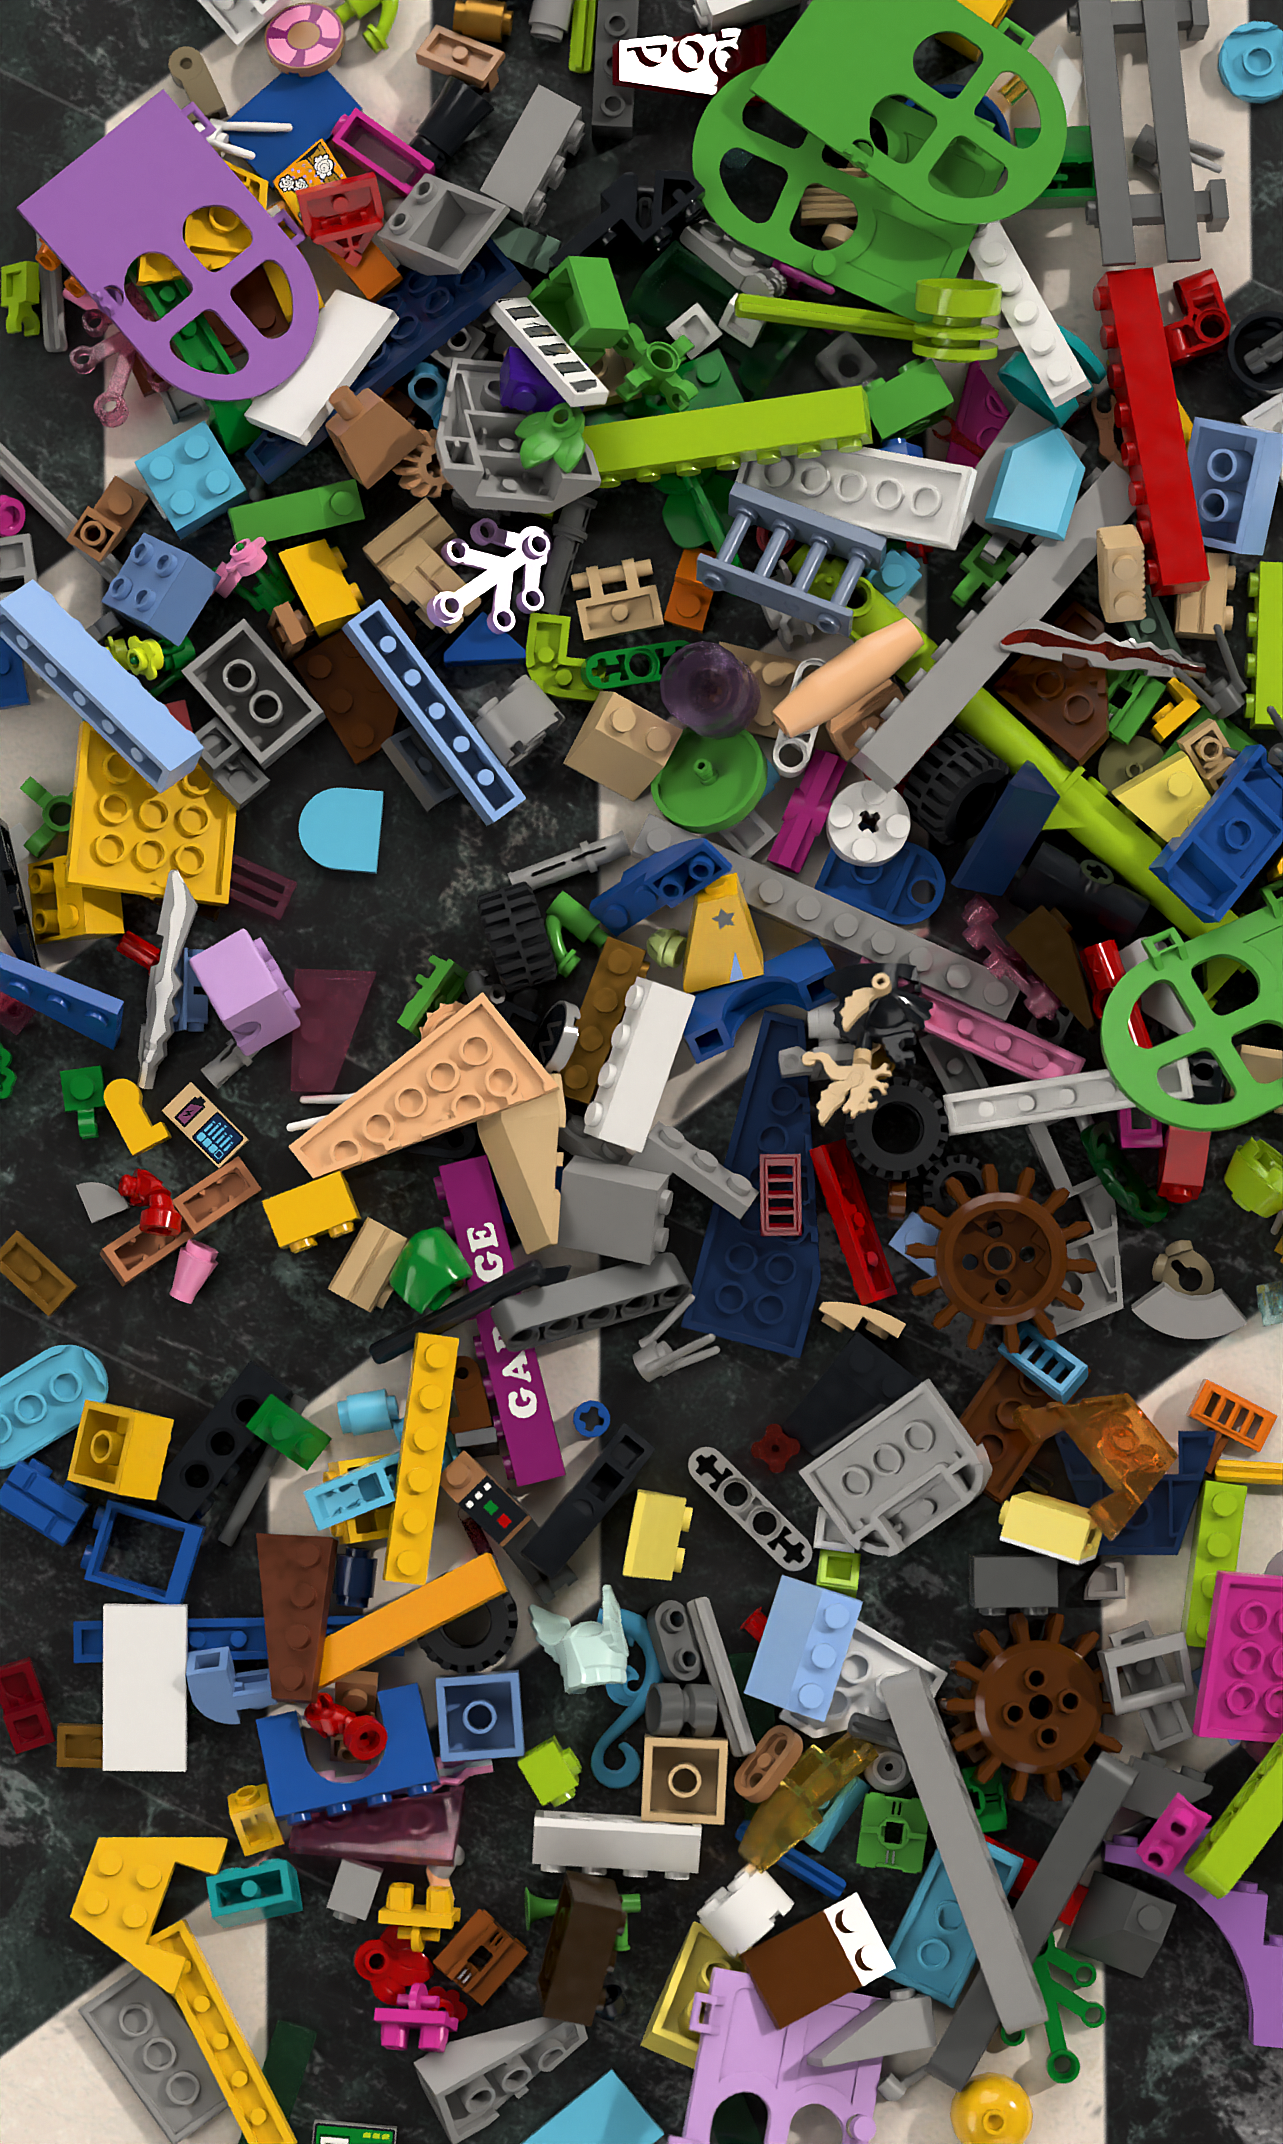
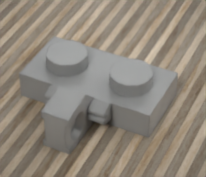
M842 1039L824 1040L818 1043L819 1047L812 1049L813 1053L823 1052L829 1054L838 1066L853 1065L854 1045H851V1043L843 1044ZM799 1046L779 1051L778 1063L781 1078L809 1075V1081L830 1079L821 1062H816L815 1066L812 1067L803 1065L802 1056L807 1052Z

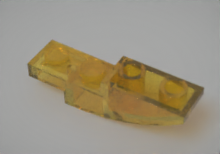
M847 1732L824 1752L814 1744L810 1746L800 1756L772 1795L762 1801L738 1848L740 1856L761 1874L777 1863L786 1852L799 1841L806 1838L813 1829L824 1821L817 1809L826 1801L832 1799L841 1788L854 1777L861 1774L867 1766L879 1757L873 1745L867 1740L854 1737Z

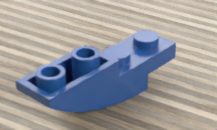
M706 838L684 841L667 847L624 871L619 883L591 901L589 911L617 937L666 904L671 909L731 871L733 865Z

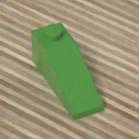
M356 479L326 484L227 509L235 543L243 539H250L253 542L258 537H263L266 542L365 519Z

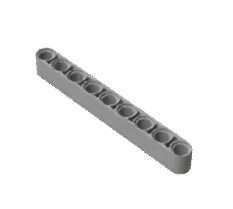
M917 1667L881 1680L880 1687L886 1707L1002 2025L1007 2034H1011L1046 2022L1049 2018L1042 1993L926 1676L922 1669Z

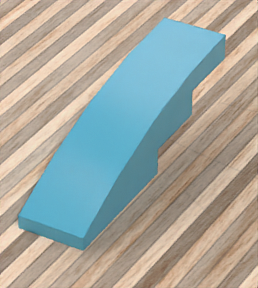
M451 1431L446 1432L441 1472L459 1455ZM400 1450L304 1491L303 1494L317 1531L395 1501L394 1489Z

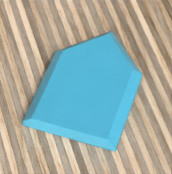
M1057 424L1006 449L985 516L986 523L1060 541L1065 540L1085 467Z

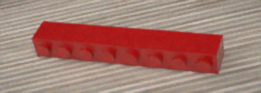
M1153 267L1109 271L1102 276L1093 289V304L1095 310L1100 311L1101 314L1100 343L1102 348L1108 352L1110 364L1107 367V381L1109 387L1115 391L1117 402L1114 406V420L1116 426L1122 429L1124 442L1121 446V458L1123 465L1129 468L1131 482L1128 485V497L1130 504L1136 506L1138 521L1135 527L1145 548V564L1143 566L1146 579L1144 581L1147 585H1150L1152 597L1199 592L1210 581V575Z

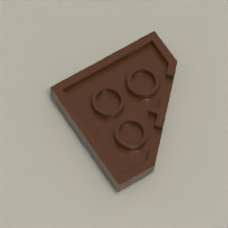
M395 597L384 605L415 646L418 633ZM341 630L294 659L292 663L323 710L356 766L382 751L383 748L380 745L394 735L399 706L344 631Z
M1074 601L1052 624L1054 627L1090 641L1096 639L1103 632L1107 634L1105 625L1077 601ZM1044 632L1035 641V644L1042 647L1075 648L1100 652L1107 657V642L1088 645L1064 639ZM1023 654L992 687L997 697L1080 766L1109 738L1108 669L1090 667L1086 658L1062 654V661L1060 662Z

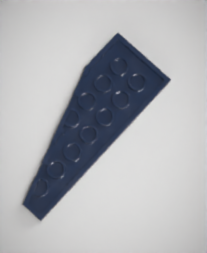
M490 237L461 274L426 276L401 264L396 268L404 279L376 301L375 304L393 310L399 317V321L349 387L356 396L363 389L369 388L380 397L389 387L411 372L435 350L445 345L451 337L470 322L477 319L482 312L502 296L508 294L513 287L524 279ZM333 409L307 446L264 430L245 455L269 485L330 436L325 425L337 411Z
M765 1010L723 1165L732 1173L740 1174L748 1179L752 1187L758 1190L759 1193L741 1219L716 1202L713 1203L692 1282L691 1294L695 1296V1300L686 1308L681 1327L800 1358L821 1281L814 1164L809 1150L813 1149L808 1075L781 1078L778 1053L781 1050L799 1046L806 1051L805 1023L801 1019ZM759 1154H801L802 1236L760 1237ZM768 1166V1174H792V1166ZM792 1182L768 1183V1191L792 1190ZM769 1199V1207H793L792 1199ZM769 1215V1223H793V1215Z

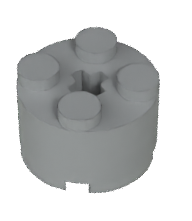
M527 674L521 676L508 688L510 693L501 701L494 697L484 704L477 712L479 716L472 722V725L505 769L507 766L511 768L537 749L544 742L542 739L547 734L545 732L547 728L554 733L565 721V716Z

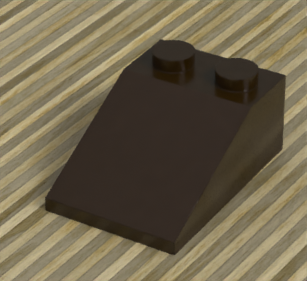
M1041 904L1011 931L1005 939L1084 1027L1094 1035L1099 1028L1076 944L1069 935L1074 928L1055 907L1048 912Z

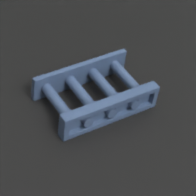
M735 481L729 493L728 515L735 518L716 558L702 553L699 554L697 558L696 580L702 582L711 590L729 592L814 624L825 633L840 634L849 638L852 631L853 610L845 607L863 569L871 568L880 572L886 559L888 538ZM752 525L773 532L754 573L731 565L749 526ZM794 539L810 545L811 548L792 587L769 578L787 540ZM829 553L849 561L830 602L807 593L825 555Z

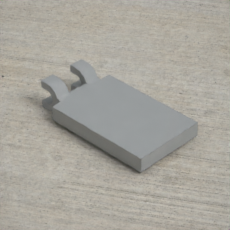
M1021 402L975 467L977 475L958 541L960 543L973 522L991 533L993 536L983 548L980 558L992 566L1008 543L1019 549L1030 534L985 522V516L1005 451L1012 445L1054 425ZM1061 430L1078 458L1081 459L1088 447Z

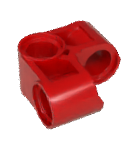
M1212 268L1173 282L1177 302L1185 317L1180 321L1164 326L1171 369L1182 366L1195 358L1218 351L1228 341L1231 322L1223 302L1218 280ZM1209 321L1217 322L1222 327L1223 333L1216 338H1209L1202 333L1201 326Z

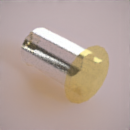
M1014 75L997 91L999 96L1011 108L1030 92L1017 75Z

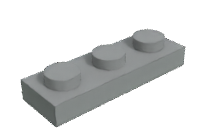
M1144 1620L1108 1636L1112 1647L1153 1637L1154 1635L1149 1622ZM1162 1655L1122 1665V1672L1131 1694L1173 1684ZM1179 1699L1138 1710L1155 1752L1194 1737Z

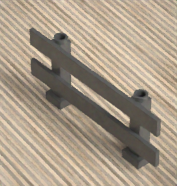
M1077 0L1076 8H1067L1066 21L1068 33L1076 32V36H1080L1096 194L1095 200H1089L1085 203V219L1087 225H1094V228H1099L1102 266L1135 265L1136 255L1133 226L1164 225L1167 263L1200 261L1201 253L1197 223H1206V233L1223 232L1229 220L1226 179L1209 180L1204 191H1194L1178 31L1186 30L1187 41L1204 39L1210 25L1207 0H1137L1111 2L1110 0ZM1144 32L1160 193L1130 195L1114 34Z

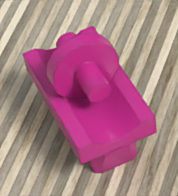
M1177 1793L1138 1846L1135 1853L1141 1856L1142 1861L1158 1873L1163 1872L1169 1877L1212 1817L1193 1807L1184 1796Z
M414 1983L410 1994H398L397 2005L409 2007V2010L375 2008L374 2021L382 2025L381 2046L390 2050H407L409 2030L415 2029L420 2030L419 2049L443 2053L449 2031L457 2032L458 2019L449 2018L448 2012L427 2011V2008H439L440 1998L439 1996L428 1995L425 1983Z

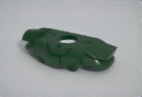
M1107 1121L1091 1124L1082 1130L1080 1139L1086 1149L1089 1162L1107 1193L1113 1199H1116L1117 1203L1130 1216L1138 1219L1147 1229L1154 1223L1161 1221L1169 1211L1168 1201L1163 1196H1157V1190L1154 1187H1147L1114 1143L1117 1140V1136L1111 1125ZM1115 1166L1120 1167L1125 1172L1127 1177L1126 1187H1122L1116 1179Z

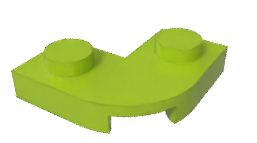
M531 613L526 645V667L531 680H534L545 694L553 698L594 703L600 691L588 688L583 683L580 674L581 666L586 659L567 657L571 617ZM598 661V666L592 669L593 676H599L602 683H604L606 667H602L600 661Z

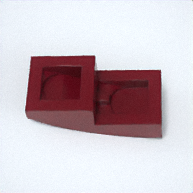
M27 1657L0 1666V1704L3 1709V1719L15 1753L18 1754L55 1742L56 1738L31 1658Z

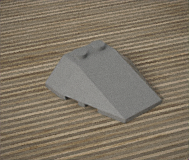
M453 358L435 441V449L442 475L470 508L549 514L599 488L601 484L600 474L594 454L587 444L580 461L570 473L564 472L554 458L525 470L520 460V449L525 440L517 437L514 432L519 424L526 417L533 414L532 410L529 412L524 410L518 411L515 407L510 409L508 405L505 407L501 406L500 369L503 362Z

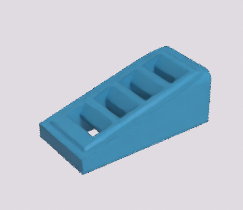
M1027 1320L1019 1322L1017 1333L1020 1344L1027 1336L1033 1341L1021 1355L1019 1353H1007L1003 1342L997 1348L998 1352L1061 1405H1065L1087 1379L1088 1366L1054 1340H1047L1039 1334L1037 1328ZM1042 1347L1045 1352L1035 1364H1032L1029 1360ZM1053 1359H1056L1058 1361L1056 1366L1048 1375L1044 1373L1043 1370ZM1066 1370L1070 1371L1071 1373L1061 1384L1056 1382Z

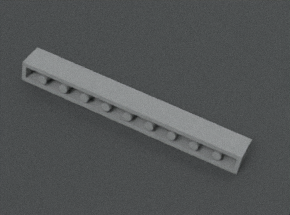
M1114 461L1103 471L1096 467L1081 483V486L1086 491L1078 500L1076 499L1065 540L1060 541L1036 535L1031 541L1036 546L1032 553L1026 556L1021 552L1006 569L1012 576L1004 585L996 581L981 598L986 603L984 608L978 614L971 610L957 625L956 629L961 632L957 639L951 643L946 638L930 656L936 662L930 670L926 672L923 668H920L908 681L905 687L910 690V693L901 702L895 697L881 712L880 716L885 720L876 731L870 726L854 743L859 751L850 761L886 793L890 792L902 780L1012 653L1000 649L999 642L1003 645L1020 643L1031 629L1012 631L1030 617L1040 620L1096 556V530L1102 527L1120 526L1135 511L1136 506L1130 504L1128 497V485L1131 482V478Z
M648 814L632 849V856L644 860L672 845L702 837ZM709 841L733 865L732 870L725 875L737 872L750 910L813 939L817 937L820 942L861 960V957H864L875 963H900L917 966L921 984L1004 1022L1007 1020L1022 987V983Z

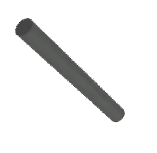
M294 1393L290 1400L292 1402L290 1407L302 1415L308 1400ZM267 1444L218 1538L219 1541L230 1547L235 1543L281 1455V1452L271 1445Z

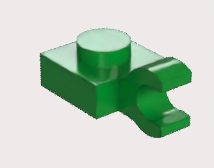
M99 1065L60 1071L65 1112H78L80 1138L82 1137L83 1140L98 1138L99 1130L95 1109L107 1107L104 1101L105 1085L102 1067Z

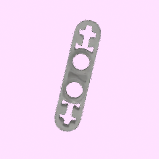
M705 1446L698 1448L691 1454L688 1468L692 1477L783 1568L790 1571H798L809 1564L813 1552L808 1540L719 1451ZM701 1454L706 1458L711 1454L714 1455L717 1459L714 1467L721 1474L724 1473L725 1468H728L733 1473V1475L720 1483L717 1491H713L709 1487V1484L716 1481L709 1473L705 1472L700 1476L696 1472L699 1467L696 1458ZM733 1482H739L747 1489V1499L739 1506H731L724 1499V1489ZM759 1512H770L776 1518V1528L769 1535H760L753 1528V1518ZM784 1526L791 1531V1533L784 1537L792 1545H796L798 1542L804 1545L801 1550L804 1558L799 1563L794 1559L787 1563L783 1559L787 1552L779 1543L776 1544L775 1549H771L767 1544L779 1536Z

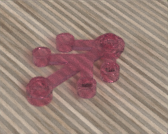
M131 282L126 290L128 301L145 320L149 318L151 322H156L144 300L138 298L140 293L134 283ZM90 309L82 316V325L86 333L92 337L102 336L107 331L108 326L113 324L108 316L98 309ZM94 318L102 320L98 327L91 328L88 326L89 322ZM121 332L112 335L91 348L78 346L70 354V362L74 370L81 374H87L95 368L96 364L118 353L107 391L100 394L94 403V412L99 422L110 428L122 425L128 418L129 408L123 395L136 354L147 371V380L154 391L165 392L172 386L165 380L161 383L153 381L157 373ZM170 346L172 353L176 355L173 348ZM80 356H90L86 364H77V359ZM107 402H116V407L113 410H103V406Z
M975 895L964 905L965 911L961 914L964 921L969 925L962 932L963 936L976 950H980L985 946L992 952L983 961L985 967L997 979L1000 980L1006 975L1028 997L1024 1000V1004L1035 1017L1041 1019L1045 1016L1053 1020L1057 1016L1056 1010L1062 1006L1061 1001L1036 973L1033 972L1027 976V962L1011 945L1007 948L991 926L999 918L997 913L984 898Z

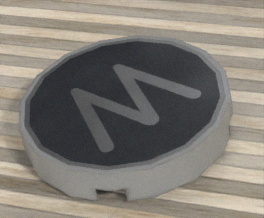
M558 1001L545 1015L531 1049V1053L548 1074H552L553 1070L560 1072L566 1066L579 1034V1027L573 1024L574 1018H581L580 1011L576 1005L566 1001Z

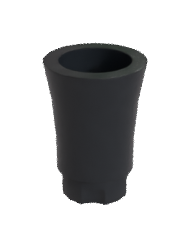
M449 75L431 110L415 131L418 135L412 139L409 146L433 162L435 168L440 170L446 160L453 157L467 137L494 111V108L466 84Z

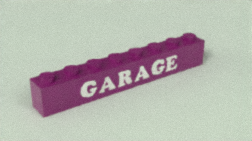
M487 1155L439 1166L441 1176L433 1177L439 1201L447 1199L450 1216L443 1217L446 1232L452 1240L457 1239L458 1248L473 1272L471 1279L467 1280L469 1292L515 1269ZM491 1307L468 1320L476 1319L480 1335L473 1336V1342L478 1361L486 1359L490 1375L482 1377L488 1400L496 1399L500 1415L492 1416L496 1428L497 1439H506L510 1454L502 1456L507 1479H516L517 1487L564 1476L566 1475L535 1347L517 1352L506 1349L491 1318L490 1312L493 1308Z

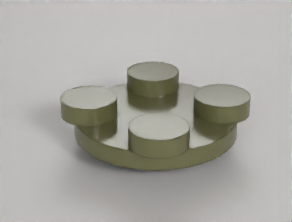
M1134 736L1129 745L1125 743L1123 745L1111 737L1105 745V751L1100 757L1097 770L1098 781L1109 792L1105 797L1119 805L1123 804L1111 791L1155 766L1167 749L1142 736Z

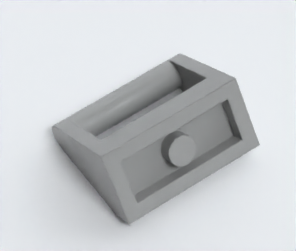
M1091 1114L1074 1116L1080 1132L1089 1125L1095 1124ZM1066 1118L1036 1122L1026 1126L1025 1130L1052 1191L1065 1187L1070 1192L1069 1198L1101 1184V1180L1096 1176L1072 1186L1047 1129V1126Z
M1175 1630L1097 1651L1112 1711L1115 1716L1195 1695L1188 1647L1184 1632ZM1173 1652L1180 1682L1121 1697L1116 1667Z

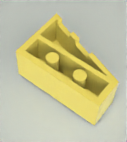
M1182 750L1111 791L1121 803L1167 843L1172 837H1180L1211 799L1190 759Z

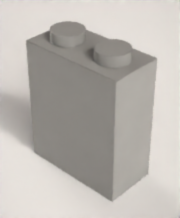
M574 1155L562 1173L558 1244L556 1245L650 1265L659 1252L665 1251L668 1242L669 1229L664 1228L665 1215L669 1214L673 1201V1191L668 1190L669 1175Z

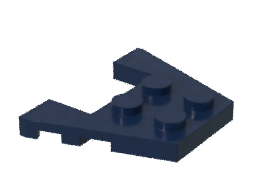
M1054 1431L1055 1440L1063 1458L1064 1467L1078 1505L1108 1515L1097 1555L1179 1554L1216 1440V1431H1178V1474H1094L1093 1431Z

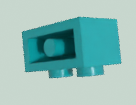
M269 1859L259 1863V1866L246 1869L229 1868L220 1871L219 1875L206 1877L211 1915L222 1928L303 1911L297 1870L287 1860Z

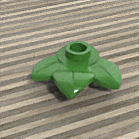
M567 402L560 403L549 412H536L529 415L519 424L514 433L520 439L525 440L520 449V460L525 470L533 468L551 458H554L558 466L566 473H570L576 467L586 447L582 437L585 428V416L580 407H571Z

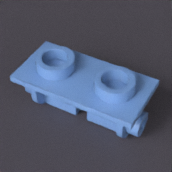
M183 948L175 971L183 986L174 999L178 1012L173 1017L174 1032L187 1030V1024L188 1032H204V1024H208V996L194 994V987H202L189 963L192 957L204 951L202 949H190L188 954V948Z

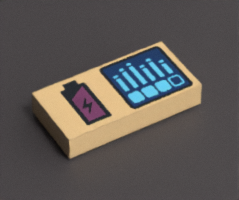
M192 1082L162 1110L219 1169L249 1141Z

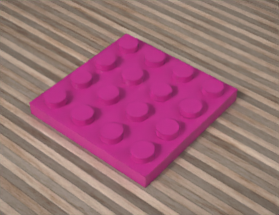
M1217 1570L1192 1731L1198 1737L1276 1743L1283 1733V1576Z

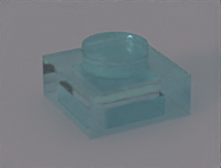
M1283 1281L1256 1286L1258 1308L1262 1316L1263 1326L1283 1323Z

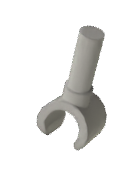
M927 2064L908 2074L901 2081L890 2072L879 2082L877 2091L886 2100L896 2101L900 2099L907 2091V2088L929 2075L924 2071Z

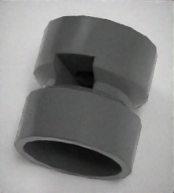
M652 1683L647 1692L645 1704V1718L649 1734L655 1737H676L681 1731L685 1737L709 1738L713 1734L717 1720V1699L712 1685L686 1683L684 1689L681 1690L680 1686L676 1683Z

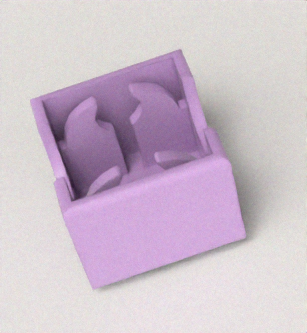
M241 929L189 960L194 973L226 1029L231 1031L237 1042L236 1044L245 1056L253 1054L300 1026V1020L295 1011L301 1008V1005L286 983L283 973L261 937L253 941L247 930Z

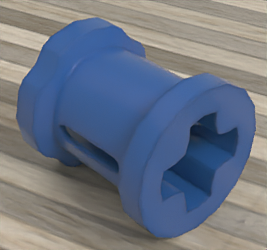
M589 1400L577 1407L573 1422L580 1434L586 1437H597L607 1430L610 1424V1414L604 1404ZM591 1407L598 1408V1416L604 1418L603 1425H595L593 1431L585 1429L586 1422L580 1420V1415L582 1412L588 1413Z

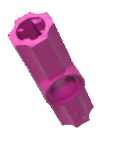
M816 748L805 770V775L799 788H795L781 819L784 821L767 858V862L787 872L799 874L811 850L810 847L815 836L819 837L832 805L831 800L848 764L847 761L830 752Z

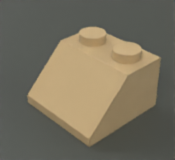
M600 691L563 764L634 802L665 767L683 730L615 692Z

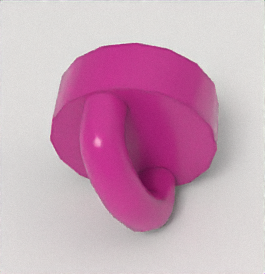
M0 495V536H14L19 533L24 525L25 509L18 499Z

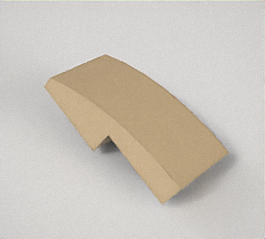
M1208 718L1176 742L1180 749L1188 756L1200 779L1213 796L1225 781L1222 775L1235 759L1223 753L1225 747H1231L1215 720Z
M822 1302L817 1309L825 1314L821 1321L840 1333L844 1331L845 1327L854 1331L861 1318L868 1321L865 1329L886 1341L889 1335L898 1338L906 1326L902 1321L881 1311L852 1303Z

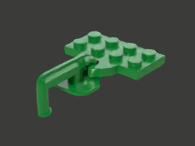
M719 348L680 365L676 370V374L682 380L690 381L699 391L697 396L688 401L690 406L683 412L745 403ZM641 392L642 398L583 413L585 416V426L675 412L668 406L666 396L662 392L657 395H646ZM717 467L703 468L700 474L694 476H676L675 473L662 474L661 479L649 482L653 487L669 494L662 511V518L674 543L683 549H697L711 542L716 554H718L735 518L728 515L729 493L735 482L715 475ZM736 553L731 565L744 569Z

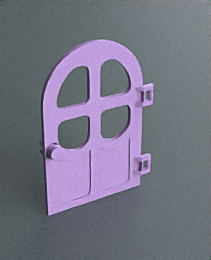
M713 1967L708 1994L699 1992L694 1994L688 2030L701 2032L683 2135L682 2137L669 2135L668 2144H710L709 2135L716 2108L727 2097L741 2092L755 2093L763 2100L767 2107L768 2122L764 2144H787L792 2117L800 2108L809 2104H820L836 2116L842 2129V2144H868L869 2140L876 2133V2124L872 2118L883 2056L828 2067L807 2065L806 2056L871 2004L883 1998L850 1992L777 2031L752 1983L750 1975L748 1973ZM705 2002L703 2023H698L701 2003ZM856 2114V2117L850 2123L851 2138L847 2133L846 2124L849 2118Z

